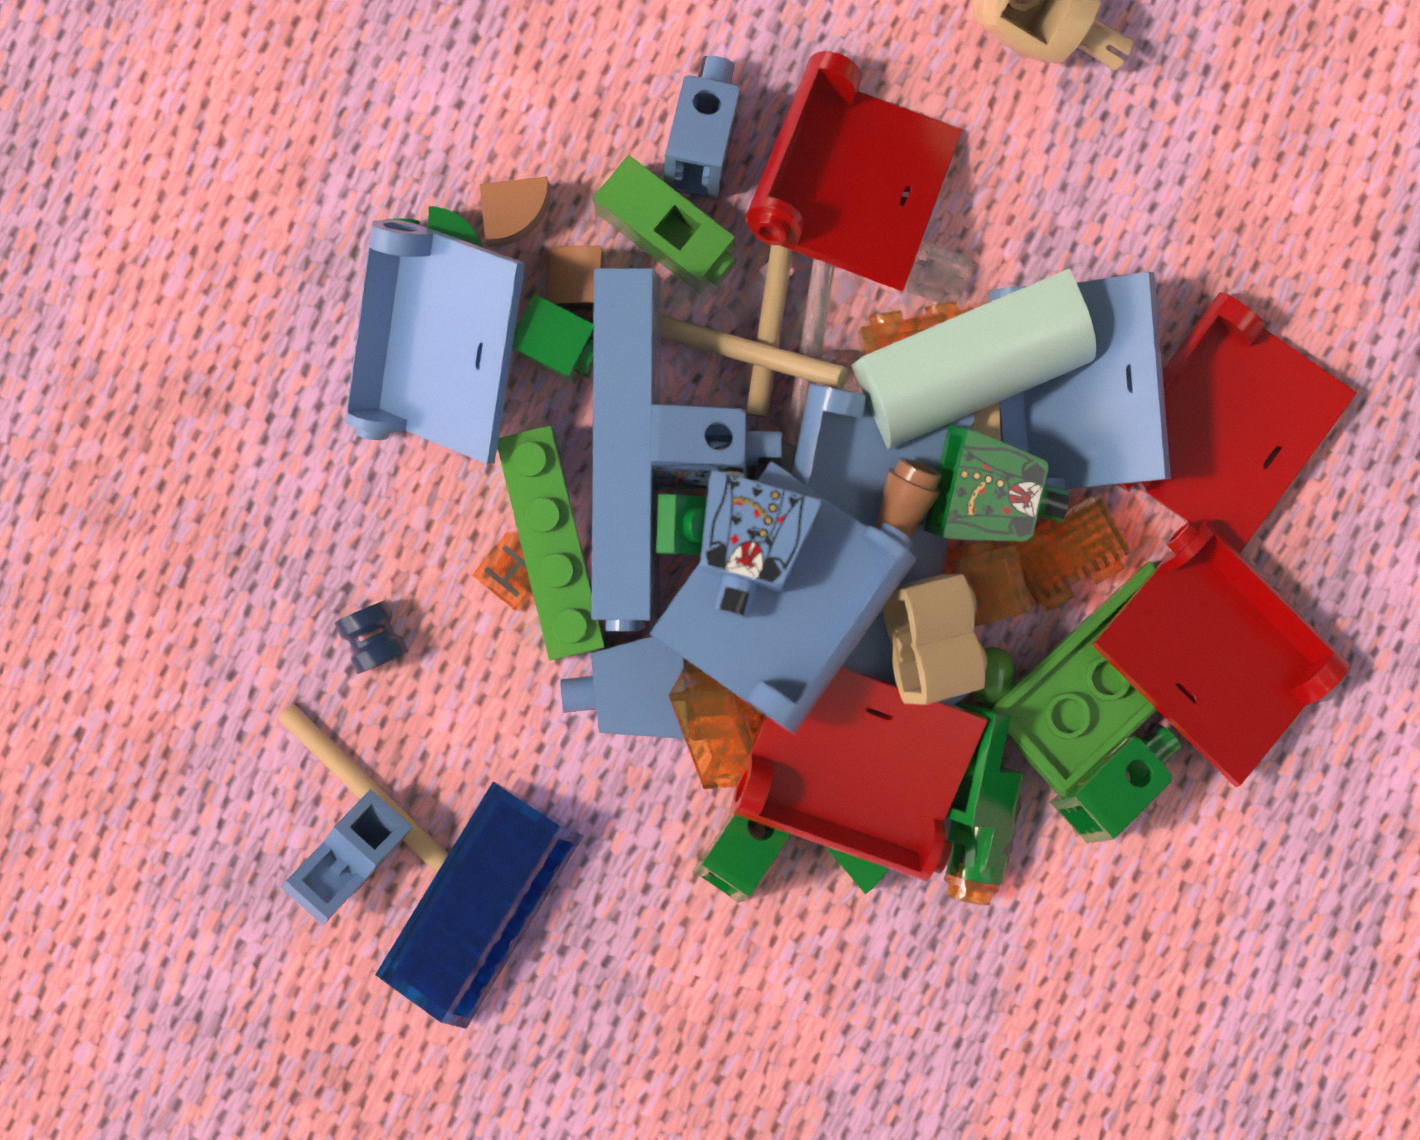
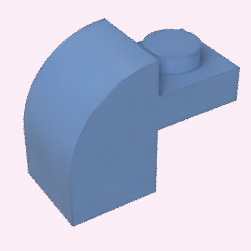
M370 789L332 828L322 844L295 870L281 888L324 926L391 855L412 829V826Z

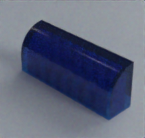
M493 781L375 976L440 1023L467 1029L584 835L523 796Z

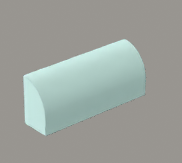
M1069 268L867 354L853 363L851 367L863 394L867 395L866 402L889 450L1092 362L1096 355V338L1089 311Z

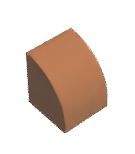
M547 176L479 184L485 239L489 247L509 245L525 238L534 231L546 214L551 192Z
M562 246L548 249L546 300L561 308L594 309V268H603L604 253L602 246Z

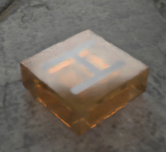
M506 532L472 576L513 610L517 611L531 594L532 589L521 543L509 532Z

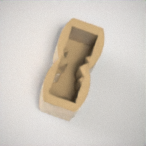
M940 574L900 584L882 609L886 629L893 644L894 676L903 702L926 705L984 689L987 656L974 633L977 601L974 591L968 585L964 575Z

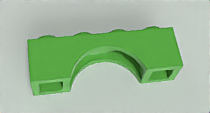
M549 425L500 437L497 445L549 661L607 647L601 620H592V585L576 528L555 430Z

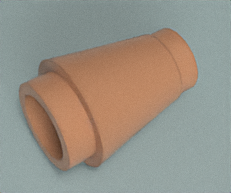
M900 457L896 467L888 469L876 521V529L880 530L883 524L887 523L910 538L942 491L938 485L942 475L925 464Z

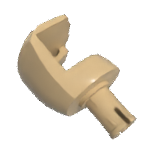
M971 0L975 20L1007 47L1029 59L1057 64L1064 62L1076 48H1079L1107 65L1110 70L1115 71L1125 60L1106 47L1111 45L1124 54L1129 55L1133 46V40L1130 37L1122 35L1095 18L1101 5V0Z

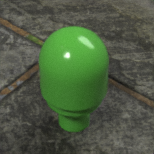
M998 647L984 648L987 656L984 689L971 692L973 693V701L982 702V707L987 709L1016 683L1014 661L1008 652Z

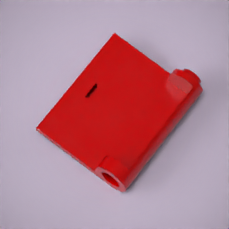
M832 51L817 52L808 60L747 211L746 223L754 235L766 244L785 247L903 292L962 130L858 91L862 75L859 67L850 58ZM909 192L908 197H902V194Z
M1219 292L1162 370L1171 479L1116 485L1128 492L1135 485L1186 522L1191 521L1195 526L1203 521H1208L1241 553L1357 392L1264 328L1265 322L1244 303L1226 293Z
M1188 521L1167 541L1166 545L1171 549L1169 554L1091 645L1236 788L1243 784L1303 708L1319 701L1332 691L1348 673L1351 664L1208 521H1203L1197 526Z
M842 666L795 734L789 732L766 715L764 716L737 782L731 803V814L920 880L928 881L934 872L941 874L948 863L952 842L945 839L946 829L944 820L988 720L986 716L944 701H937L926 705L904 703L896 684ZM867 707L888 714L890 716H884L868 710Z

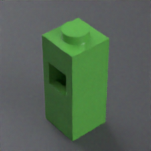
M629 154L593 197L595 213L699 294L703 292L710 282L715 286L721 284L737 262V259L732 256L735 253V236Z

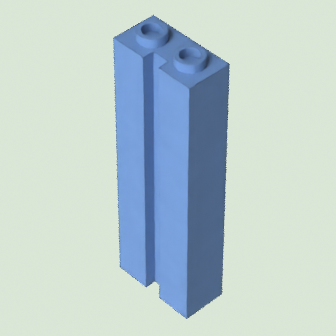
M594 268L592 620H606V631H641V629L645 628V620H652L659 616L657 524L660 490L657 488L650 464L651 405H660L661 277L653 269Z

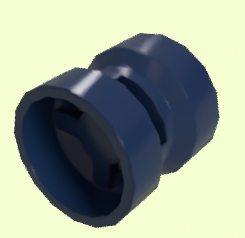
M386 600L354 612L335 622L340 637L349 641L352 647L351 661L357 674L376 668L409 652L403 637L395 634L390 624L393 614ZM382 628L383 632L359 641L358 638Z

